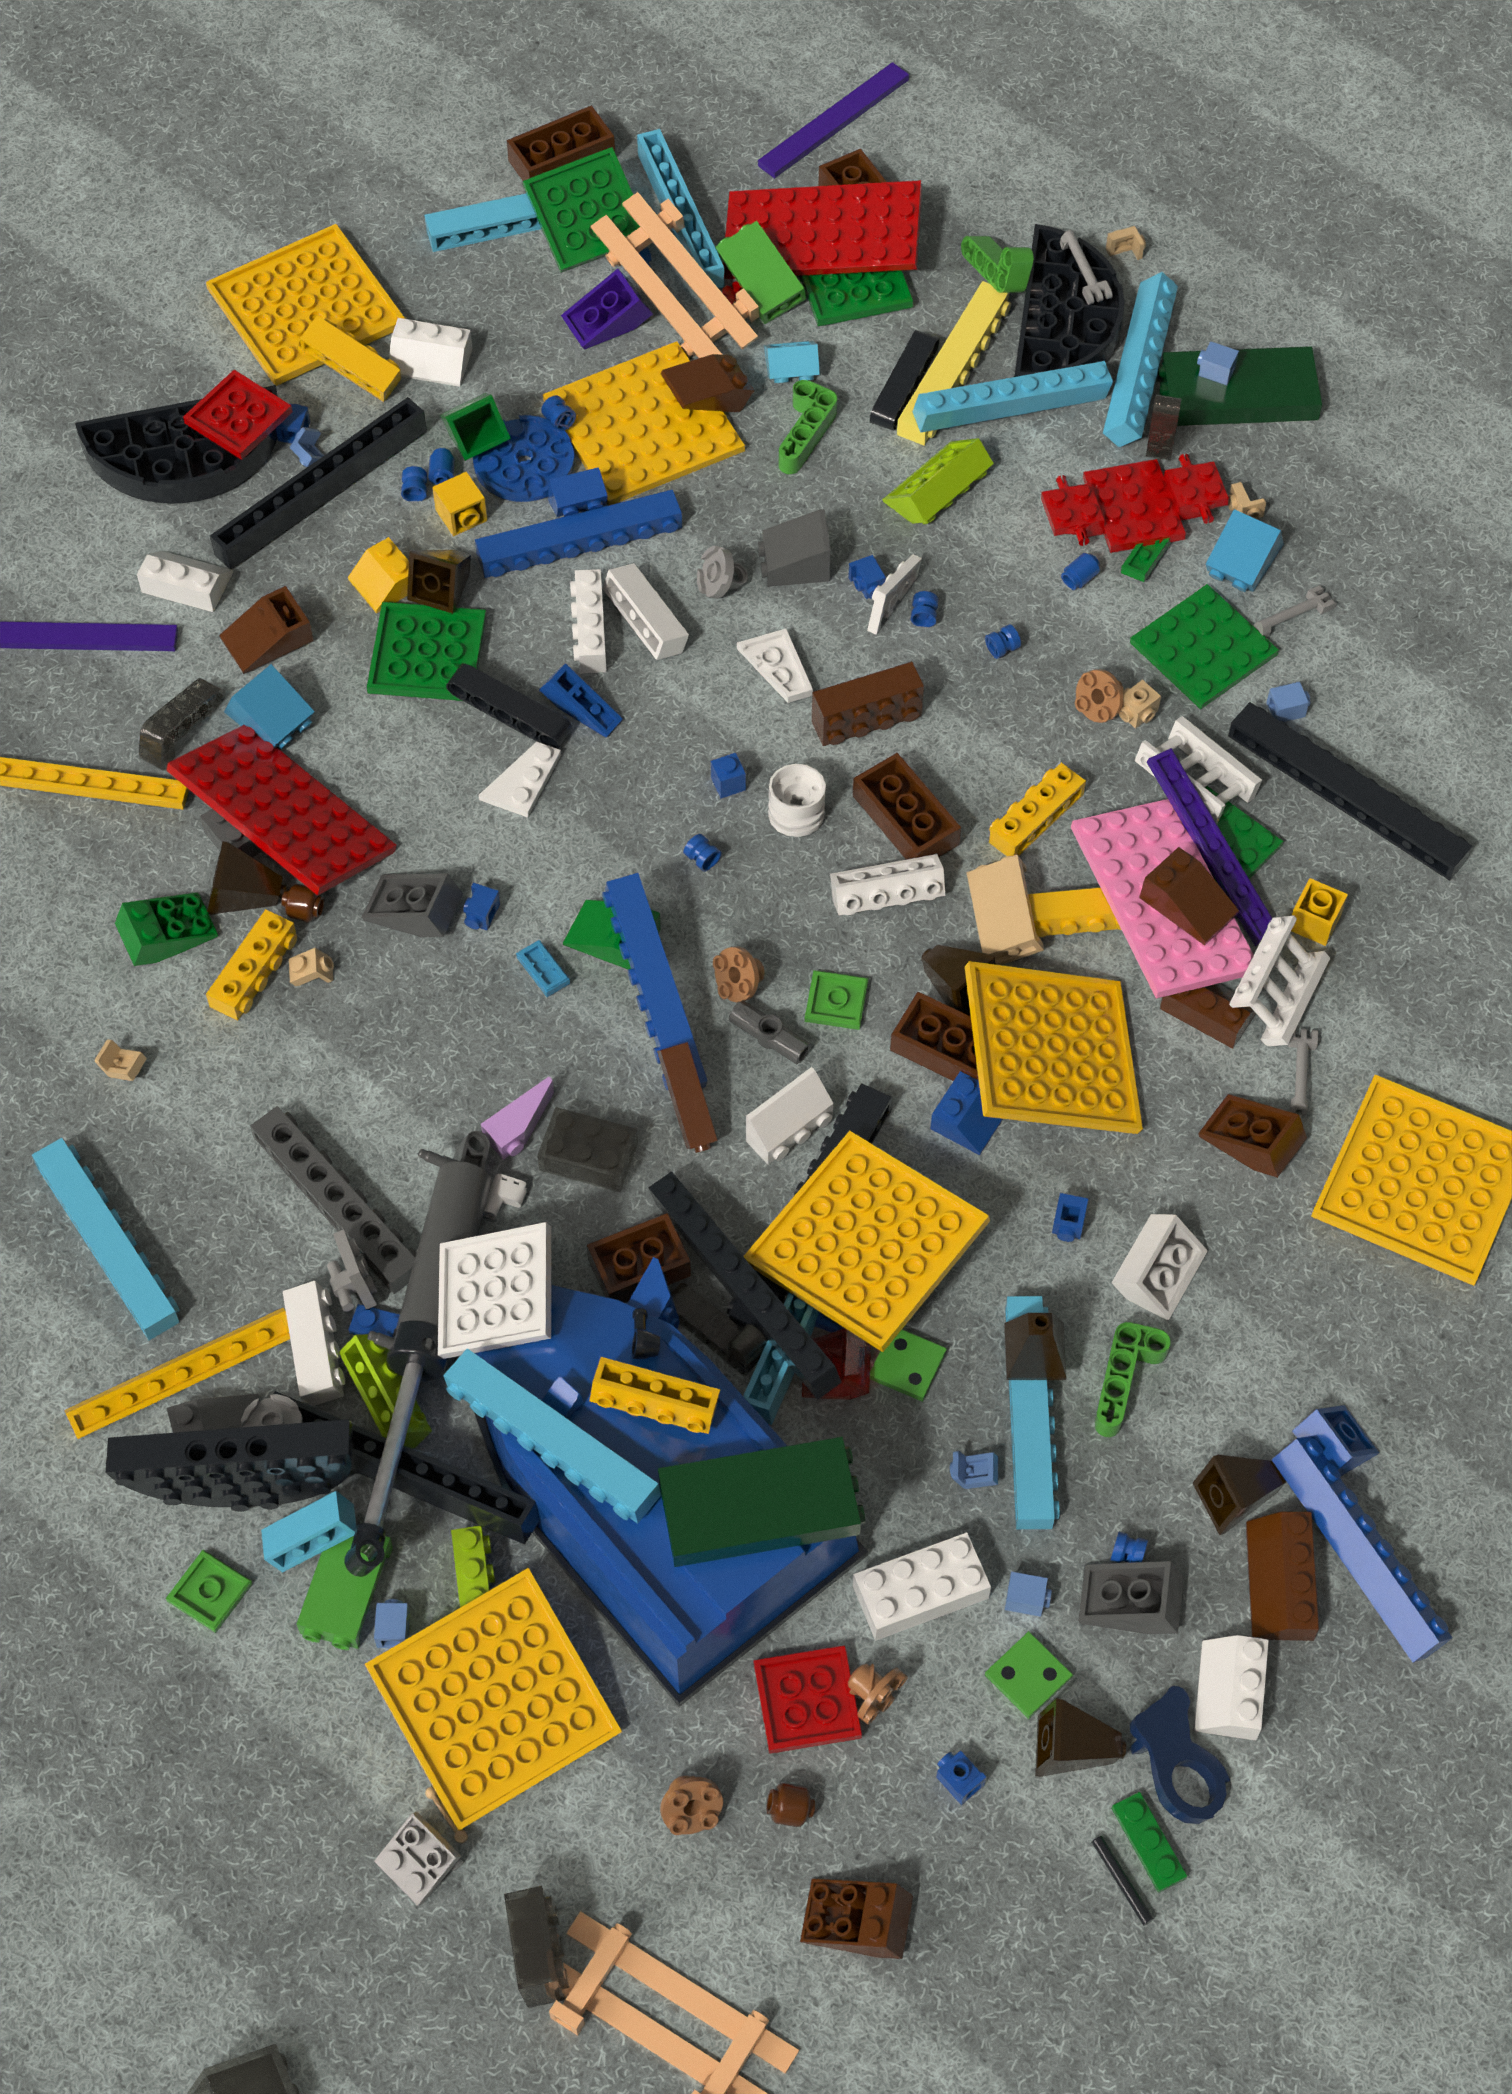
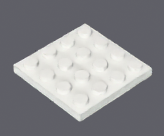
M544 1222L440 1243L438 1356L445 1359L461 1356L467 1348L473 1353L551 1339V1226L548 1223Z

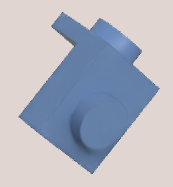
M302 427L290 446L291 450L300 458V463L305 467L310 466L324 456L315 446L316 441L321 435L318 429Z
M960 1451L953 1452V1462L950 1463L951 1477L964 1489L998 1485V1456L994 1452L965 1456Z

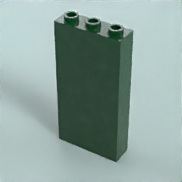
M1312 346L1235 349L1239 351L1236 368L1227 385L1199 376L1200 365L1197 364L1201 351L1163 352L1157 376L1162 378L1160 397H1165L1163 417H1168L1169 426L1319 420L1322 400Z
M843 1437L658 1468V1479L674 1567L860 1535L861 1524L866 1523L863 1505H857L855 1495L859 1494L857 1476H851L849 1466L853 1465L851 1447H845Z

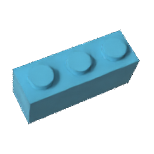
M334 1491L262 1529L264 1560L283 1573L354 1536L356 1530L354 1504L339 1492Z

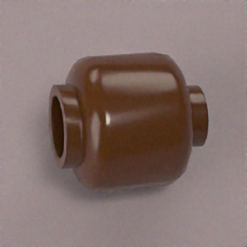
M294 884L289 891L286 890L284 892L281 905L285 907L286 915L289 918L312 922L315 918L321 916L325 900L321 894L317 896L305 885Z
M780 1783L775 1789H771L768 1794L767 1814L771 1815L772 1820L776 1824L801 1827L807 1818L813 1817L815 1799H811L810 1792L806 1786Z

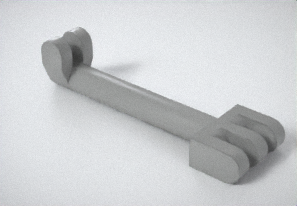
M1072 230L1066 231L1060 239V246L1062 250L1070 247L1088 286L1083 287L1082 291L1087 304H1093L1094 297L1097 302L1103 301V294L1106 299L1112 298V291L1107 281L1097 282Z
M1319 585L1308 590L1306 595L1308 600L1260 620L1253 626L1262 636L1268 638L1271 633V627L1314 608L1322 615L1335 608L1337 603L1334 600H1330L1331 596L1327 592L1323 593L1324 588Z
M1301 1028L1300 1037H1295V1029L1288 1044V1047L1297 1048L1295 1097L1291 1099L1290 1112L1296 1113V1110H1301V1115H1307L1308 1049L1316 1050L1318 1030H1312L1310 1038H1307V1029Z

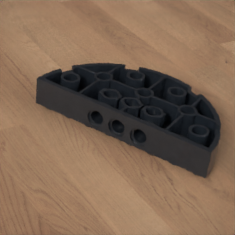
M1035 224L1031 249L1033 252V265L1026 287L1014 377L1102 361L1106 363L1114 352L1120 337L1124 312V294L1122 285L1119 284L1116 277L1115 269L1095 247L1081 238L1077 239L1097 282L1106 280L1112 291V298L1106 299L1103 294V301L1097 302L1094 297V303L1088 305L1082 294L1083 287L1088 286L1070 247L1062 250L1060 246V239L1066 232L1061 229Z
M276 385L263 387L278 397ZM201 399L75 423L85 458L93 471L103 481L131 497L167 504L188 503L208 499L238 486L264 464L270 456L278 437L275 428L241 460L184 423L183 416Z
M350 1419L110 1437L107 1443L105 1473L115 1480L117 1485L161 1499L166 1505L188 1504L205 1507H231V1510L237 1512H244L249 1510V1507L255 1506L272 1510L277 1509L281 1504L305 1500L320 1494H328L331 1492V1489L341 1484L348 1477L352 1468L353 1427Z

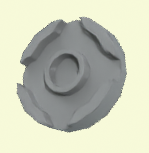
M712 546L701 557L705 561L703 568L697 570V585L700 593L706 594V597L721 598L728 589H738L746 583L748 579L746 569L741 564L734 562L732 553L727 548ZM734 572L737 574L739 581L733 579Z
M278 1394L270 1395L271 1398L261 1401L259 1398L254 1400L245 1409L241 1418L242 1427L303 1423L297 1404L290 1398Z

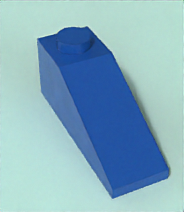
M566 663L555 671L539 689L558 709L605 738L623 719Z

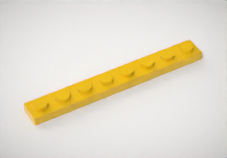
M0 757V786L184 810L189 789L180 781Z
M284 1308L276 1310L65 1409L64 1411L77 1439L289 1340L290 1334L286 1311Z

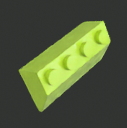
M979 438L950 441L882 500L912 524H927L936 518L935 514L939 510L949 507L953 503V498L968 491L970 484L974 480L984 477L987 474L986 470L994 463Z

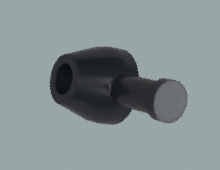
M637 1308L632 1313L634 1319L632 1359L639 1360L658 1356L660 1337L646 1330L648 1313L643 1308Z

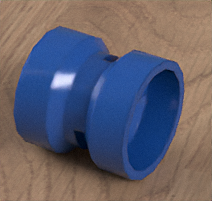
M551 396L542 405L541 412L543 416L550 420L557 430L564 431L575 422L576 413L571 407L566 405V402L560 396Z
M417 466L405 468L402 472L403 485L401 487V496L409 502L423 501L427 496V472L425 469Z
M920 591L913 596V610L911 611L910 620L915 626H934L937 618L938 596L929 591Z
M1011 624L1002 627L998 633L992 632L985 636L986 646L996 659L1004 656L1008 650L1014 651L1021 647L1019 634Z
M697 834L692 837L683 850V853L690 860L694 859L696 861V865L703 872L708 871L717 864L721 857V851L715 846H710L709 840L703 834Z
M1119 1531L1111 1561L1118 1563L1122 1561L1128 1563L1142 1562L1148 1540L1140 1537L1132 1539L1128 1534Z

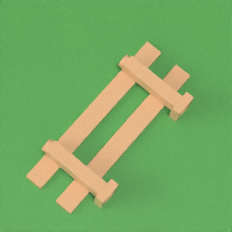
M638 192L624 201L622 206L640 226L626 238L607 215L591 225V229L609 249V253L605 255L612 267L617 265L618 267L621 265L682 337L684 343L680 346L688 358L695 355L698 358L711 354L723 355L713 342L727 332L742 350L758 339V335L745 319L748 318L752 323L759 318V306L744 288L736 293V302L734 304L728 301L670 231L673 228L678 233L685 226L683 215L669 198L661 203L662 212L659 214L653 211ZM651 243L657 246L715 316L701 328L640 256L639 252Z
M581 1911L566 1934L595 1952L591 1961L581 1974L552 1955L538 1976V1979L567 1997L563 2004L556 2000L551 2007L549 2014L552 2020L578 2036L585 2025L582 2015L585 2010H588L705 2086L701 2093L694 2089L692 2094H768L738 2075L750 2054L757 2055L786 2074L799 2052L797 2048L766 2029L769 2020L761 2013L753 2010L746 2017L631 1944L629 1938L632 1933L624 1926L616 1923L609 1930ZM616 1965L732 2039L733 2041L720 2063L602 1988L601 1985L613 1966Z

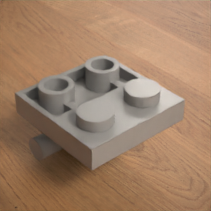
M344 1229L334 1233L335 1241L346 1268L345 1271L341 1272L337 1261H331L327 1264L331 1276L330 1285L334 1296L339 1298L343 1311H350L354 1308L350 1295L356 1292L366 1310L376 1306L377 1303L373 1294L378 1291L372 1277L369 1276V1266L364 1255H360L361 1252L355 1238L349 1240Z
M414 1812L409 1816L374 1861L417 1906L422 1905L451 1868L456 1871L463 1864V1861L460 1859L461 1855L418 1812Z

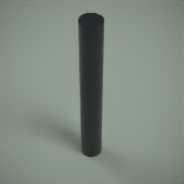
M1099 1836L1091 1842L1142 1925L1145 1926L1153 1921V1916L1104 1838Z

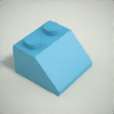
M814 341L764 345L768 378L774 379V383L789 382V377H799V380H814V375H820L818 344Z

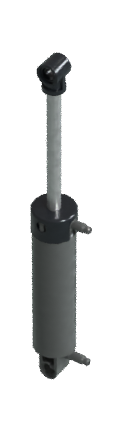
M472 1131L462 1140L455 1150L453 1159L445 1155L441 1156L430 1150L420 1149L418 1157L440 1168L397 1326L393 1331L392 1337L370 1331L368 1334V1340L389 1349L386 1357L388 1366L395 1373L403 1376L365 1521L356 1526L351 1549L345 1555L344 1563L346 1569L354 1576H367L384 1559L385 1551L383 1546L386 1531L382 1528L419 1384L420 1381H432L440 1378L446 1368L448 1358L443 1359L438 1356L440 1243L475 1237L479 1234L492 1184L490 1175L484 1170L490 1149V1141L480 1131ZM360 1553L365 1554L369 1561L364 1560Z

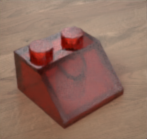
M846 1328L813 1339L835 1365L842 1382L820 1399L851 1400L869 1394L871 1345ZM802 1382V1397L815 1398Z

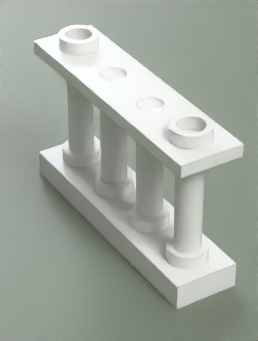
M1183 716L1175 721L1168 741L1157 748L1146 740L1141 743L1135 762L1153 776L1154 774L1149 768L1147 760L1170 748L1173 750L1176 747H1179L1189 755L1180 761L1185 771L1196 763H1199L1209 771L1197 780H1194L1189 775L1188 777L1216 824L1219 822L1226 802L1237 795L1247 803L1255 798L1262 779ZM1218 779L1228 789L1215 797L1204 787Z
M1294 915L1272 918L1229 1004L1232 1008L1250 1006L1267 1025L1260 1039L1267 1046L1289 1044L1330 960L1325 951L1307 953L1291 935L1290 932L1297 920ZM1284 944L1299 960L1294 971L1279 955ZM1273 966L1288 981L1284 993L1269 977ZM1262 988L1277 1002L1273 1015L1258 999Z

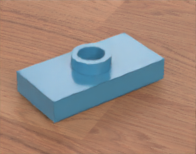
M540 940L516 953L519 962L546 997L570 984L569 977Z

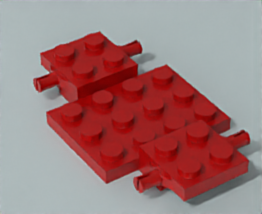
M1186 453L1185 457L1184 454L1179 456L1182 467L1165 470L1164 476L1158 460L1153 459L1083 472L1085 483L1083 485L1069 486L1066 476L1062 475L1061 478L1060 475L1056 478L1059 489L1041 492V501L1054 536L1063 534L1076 535L1079 545L1083 546V542L1084 545L1090 542L1088 537L1103 534L1110 553L1134 549L1136 544L1143 543V546L1153 545L1156 540H1160L1159 543H1161L1166 538H1170V542L1185 540L1186 532L1181 520L1202 517L1205 524L1211 523L1214 520L1211 510L1215 507L1228 505L1229 497L1214 461L1193 465L1189 455Z

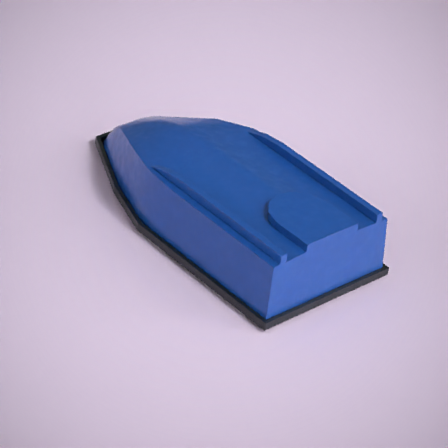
M551 1285V1339L475 1353L541 1401L559 1376L564 1378L580 1393L584 1401L567 1419L658 1484V1468L787 1446L716 1365L673 1325L648 1314L646 1330L660 1337L659 1354L647 1359H632L634 1336L632 1313L636 1308L619 1300ZM600 1358H608L720 1389L709 1434L691 1432L684 1427L662 1424L655 1419L633 1416L626 1411L612 1407L604 1408L597 1403L590 1402L592 1382ZM475 1413L476 1422L501 1487L536 1501L540 1521L532 1534L678 1707L868 1556L867 1549L859 1542L856 1536L674 1567L662 1496L659 1497L638 1524L630 1518L624 1520L614 1512V1506L607 1501L603 1503L597 1501L591 1496L586 1486L581 1483L579 1486L575 1485L565 1476V1471L558 1466L555 1468L548 1466L541 1459V1454L534 1449L531 1451L526 1450L518 1443L516 1436L510 1432L508 1434L502 1433L495 1427L494 1421L485 1415L482 1418Z

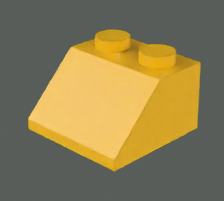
M388 537L365 551L348 576V580L377 614L381 611L382 602L396 603L407 596L409 560Z

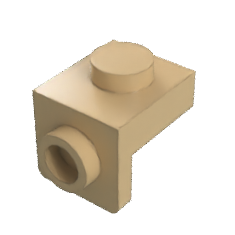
M1135 226L1108 233L1106 251L1109 256L1132 250L1137 260L1142 259L1146 242L1144 236L1139 234Z
M1241 482L1231 484L1228 496V508L1230 511L1235 509L1257 520L1263 517L1266 507L1265 499L1250 501Z
M317 948L290 958V983L300 986L317 978H321L327 983L332 982L334 969L332 958Z
M108 1039L95 1058V1063L108 1077L134 1081L147 1058L141 1052L121 1049L113 1040Z

